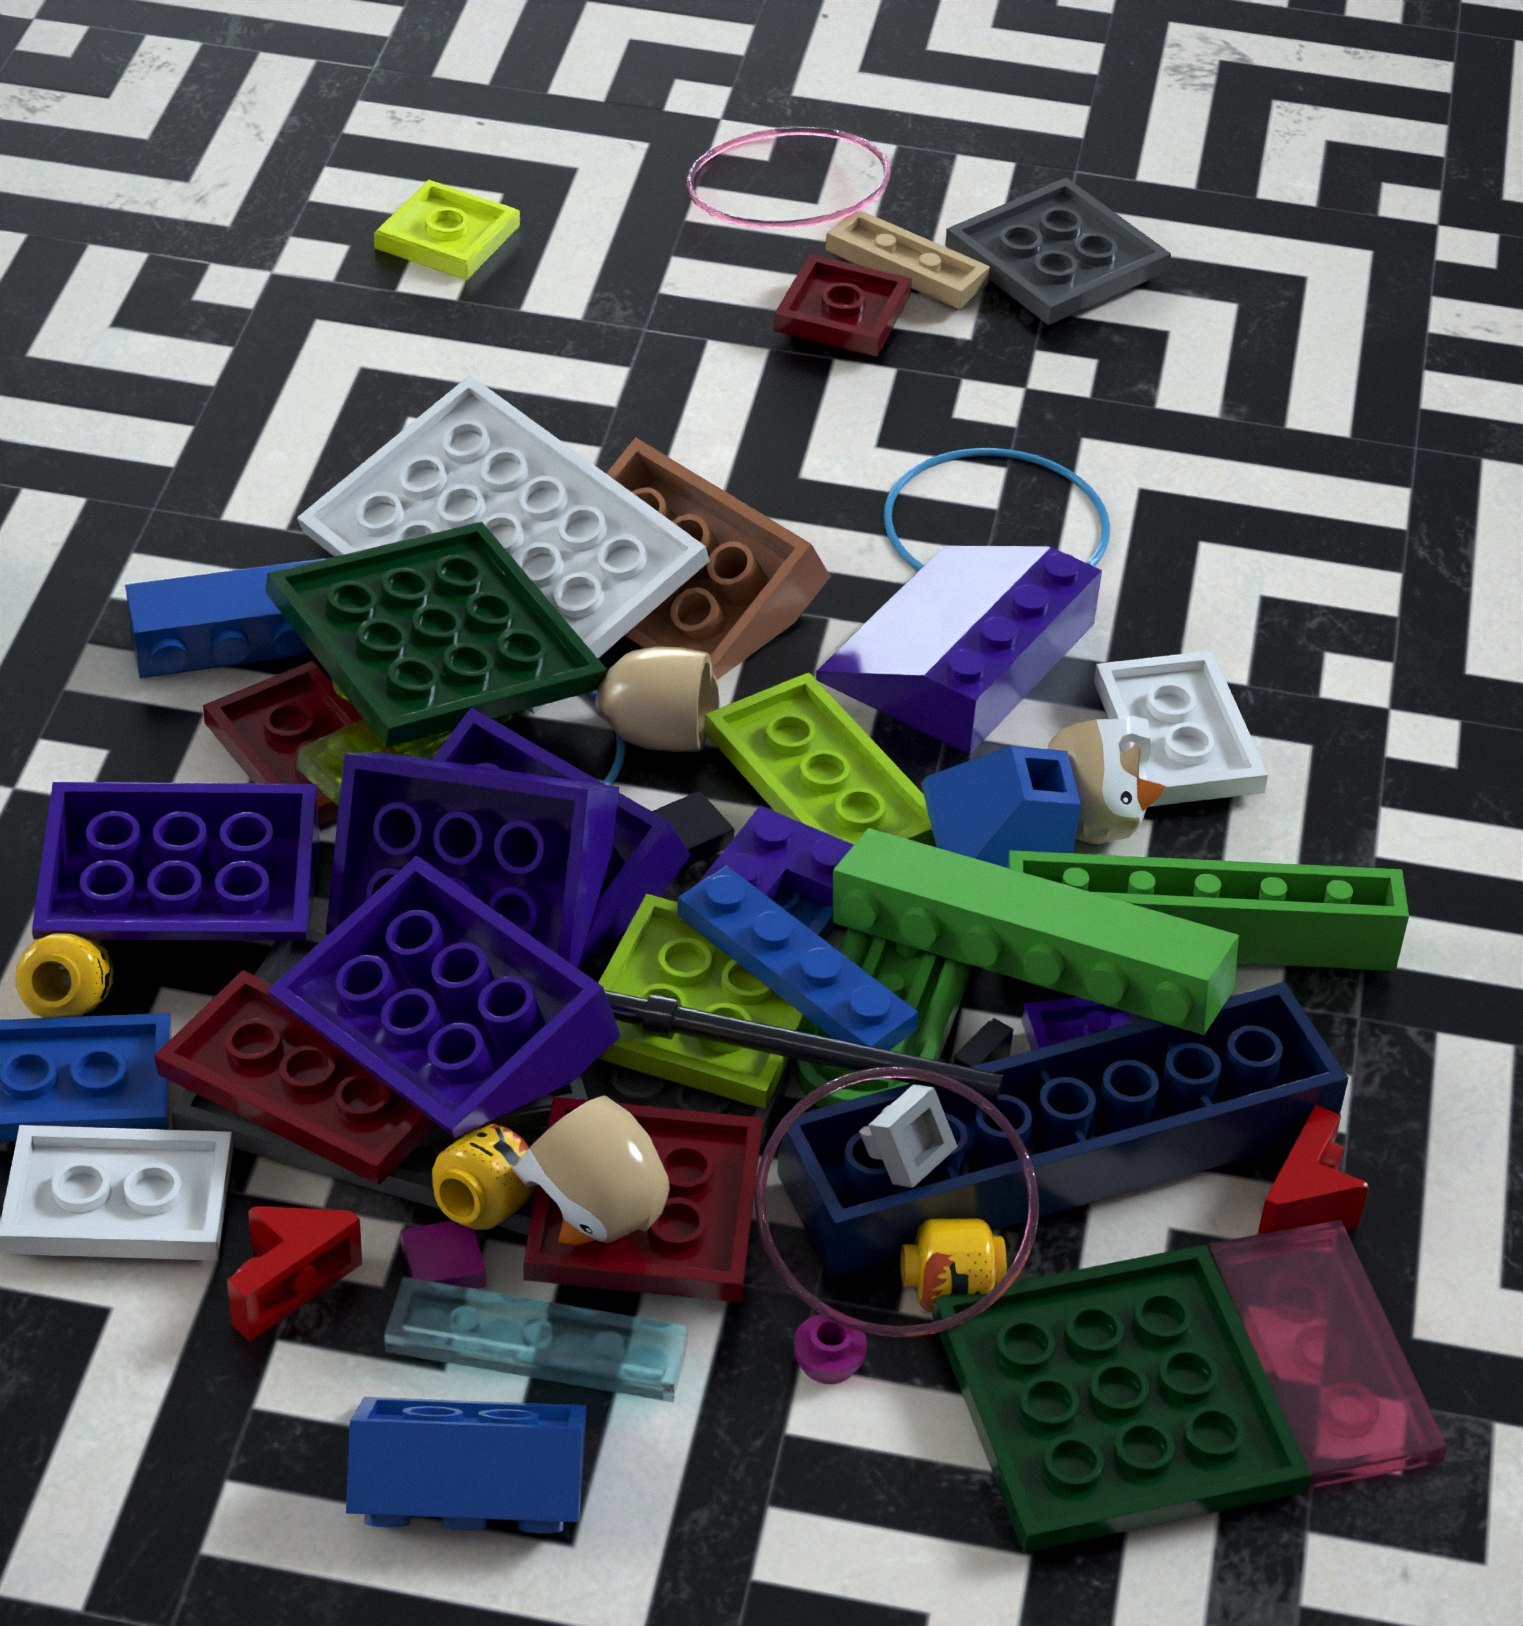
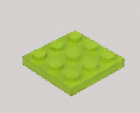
M647 893L598 982L607 991L649 999L652 993L680 999L681 1006L800 1032H803L808 1018L679 918L677 916L678 902ZM620 1021L616 1022L621 1036L597 1058L762 1109H766L790 1059L788 1057L676 1033L672 1039L647 1035L643 1033L642 1026Z

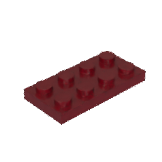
M244 970L154 1055L158 1075L377 1185H380L437 1125L274 1001L267 991L273 984Z

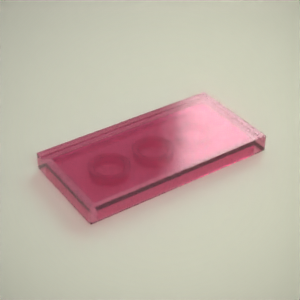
M1341 1220L1208 1244L1211 1257L1311 1471L1312 1477L1309 1488L1443 1463L1448 1447Z

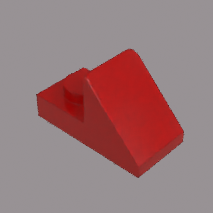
M1315 1105L1265 1199L1255 1242L1256 1245L1266 1249L1277 1248L1356 1229L1360 1224L1369 1187L1363 1180L1338 1171L1345 1151V1147L1335 1143L1341 1120L1340 1114Z
M262 1206L249 1209L251 1246L253 1253L257 1257L246 1261L237 1270L235 1275L227 1279L231 1325L249 1342L362 1265L360 1218L352 1211Z

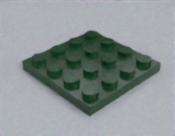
M483 522L272 571L267 574L266 594L386 748L453 730L471 707L493 719L596 691L606 677L607 669Z
M1206 1244L996 1285L993 1290L985 1294H951L934 1298L932 1317L1024 1553L1308 1492L1312 1477L1311 1471Z

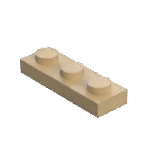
M859 209L853 210L826 233V251L840 256L855 265L912 278V289L958 309L962 308L988 285L990 266Z

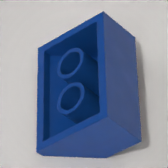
M363 1397L350 1419L346 1513L364 1514V1523L374 1527H404L410 1525L411 1516L441 1517V1527L452 1530H480L487 1527V1519L518 1520L517 1529L524 1532L563 1531L564 1522H578L586 1405Z

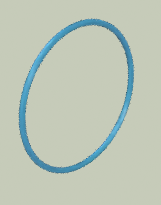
M964 449L927 459L914 466L898 479L890 490L885 502L883 518L887 536L897 553L911 567L919 571L924 565L915 559L901 544L892 522V510L895 499L905 484L922 471L954 459L978 456L1013 458L1031 462L1059 473L1076 484L1091 499L1098 511L1102 528L1100 543L1095 553L1086 563L1094 567L1104 555L1110 538L1108 513L1100 497L1090 485L1060 464L1037 455L1009 449Z

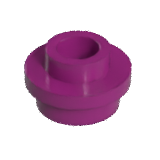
M830 1313L815 1315L805 1320L795 1333L794 1356L804 1373L819 1383H841L850 1378L865 1360L867 1349L866 1336L857 1323L845 1316ZM823 1343H834L837 1345L830 1346Z

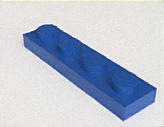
M727 865L678 897L677 916L834 1039L890 1050L916 1031L918 1012Z

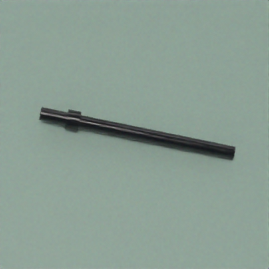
M605 990L616 1021L642 1026L643 1033L647 1035L672 1039L676 1033L914 1085L934 1087V1089L998 1102L1000 1098L1003 1074L681 1006L680 999L652 993L649 999Z

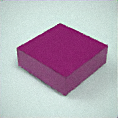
M450 1220L400 1230L401 1248L416 1301L486 1287V1269L474 1229Z

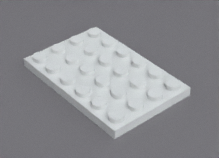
M471 375L460 382L297 517L303 532L334 557L483 522L597 658L604 654L710 561L705 545ZM544 705L533 707L528 710L535 714Z

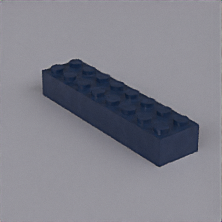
M1281 982L1230 996L1205 1035L1152 1019H1145L970 1067L1003 1074L999 1101L994 1102L935 1089L958 1147L913 1188L892 1184L883 1159H873L869 1156L859 1133V1130L864 1126L869 1127L868 1124L879 1116L886 1106L891 1105L913 1084H906L782 1118L777 1174L831 1278L900 1258L902 1244H915L917 1230L924 1221L929 1219H981L989 1225L991 1231L1294 1145L1315 1105L1340 1114L1349 1078L1286 983Z

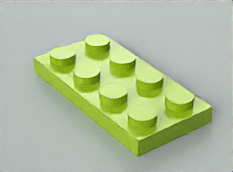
M809 672L705 714L704 733L775 812L852 844H855L865 831L871 828L926 845H935L924 794Z

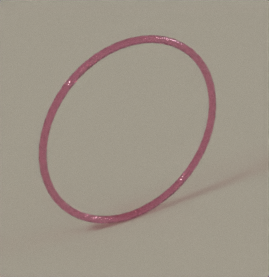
M777 128L742 135L707 151L689 170L686 188L694 204L717 219L755 228H798L831 222L865 208L885 191L891 178V167L886 155L878 147L858 136L824 128ZM785 135H816L849 141L873 153L883 167V177L879 186L860 202L822 216L782 221L748 219L721 212L700 199L694 188V179L698 170L708 160L731 147L762 138Z
M881 1067L857 1071L825 1083L809 1093L787 1113L774 1130L759 1164L755 1186V1213L761 1240L774 1268L787 1286L809 1307L842 1326L863 1333L889 1337H913L937 1333L960 1325L986 1310L1005 1293L1021 1272L1030 1254L1039 1219V1195L1034 1168L1026 1147L1008 1119L992 1103L968 1086L931 1071L905 1067ZM896 1077L930 1082L946 1087L975 1103L999 1125L1010 1140L1022 1165L1027 1184L1028 1219L1025 1235L1020 1250L1005 1276L992 1291L977 1303L951 1317L932 1323L912 1326L879 1325L855 1319L832 1309L814 1297L791 1274L775 1247L769 1229L765 1200L766 1183L773 1156L787 1130L805 1110L829 1093L847 1085L877 1078Z

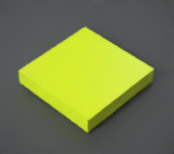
M427 180L374 232V248L468 280L520 226V210Z

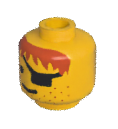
M54 933L35 940L22 953L16 967V988L21 1001L33 1014L41 1018L81 1017L95 1010L107 998L113 984L114 965L108 950L99 940H90L71 933Z
M485 1124L471 1130L437 1156L432 1168V1186L437 1205L447 1217L463 1226L474 1230L496 1227L528 1203L537 1189V1185L526 1187L511 1168L519 1157L522 1158L529 1146L511 1129L497 1124Z
M981 1219L926 1220L917 1230L915 1244H902L900 1270L902 1287H915L916 1297L920 1306L928 1312H933L935 1297L951 1294L989 1293L993 1290L994 1286L1006 1284L1007 1264L1003 1236H993L989 1225Z

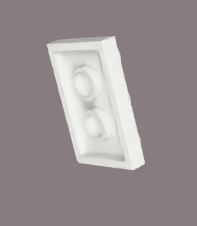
M1213 651L1096 664L1094 684L1108 718L1119 719L1136 716L1148 719L1151 755L1147 763L1146 779L1147 781L1166 786L1160 798L1149 807L1265 793L1268 773ZM1123 742L1119 745L1122 752H1126L1135 743Z
M19 1125L0 1221V1253L218 1260L233 1156L232 1132Z

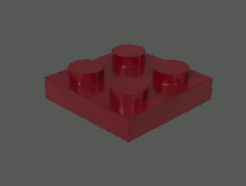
M809 254L774 313L773 331L792 335L800 340L816 341L844 348L852 353H864L877 357L910 298L912 278Z

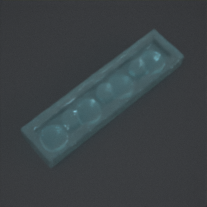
M403 1277L385 1331V1352L674 1402L688 1345L689 1326Z

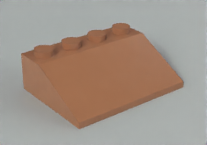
M636 437L606 473L705 545L710 560L623 636V638L640 649L655 646L682 647L706 652L711 657L712 670L718 680L794 624L831 577L811 543Z

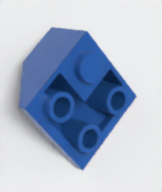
M1009 746L926 776L921 783L937 848L1006 868L1009 850L1073 853L1081 802L1067 751Z

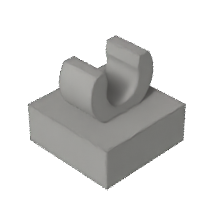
M913 1084L891 1105L886 1106L882 1110L883 1112L868 1124L869 1127L864 1126L859 1130L869 1156L873 1159H883L892 1184L913 1188L958 1147L934 1087Z

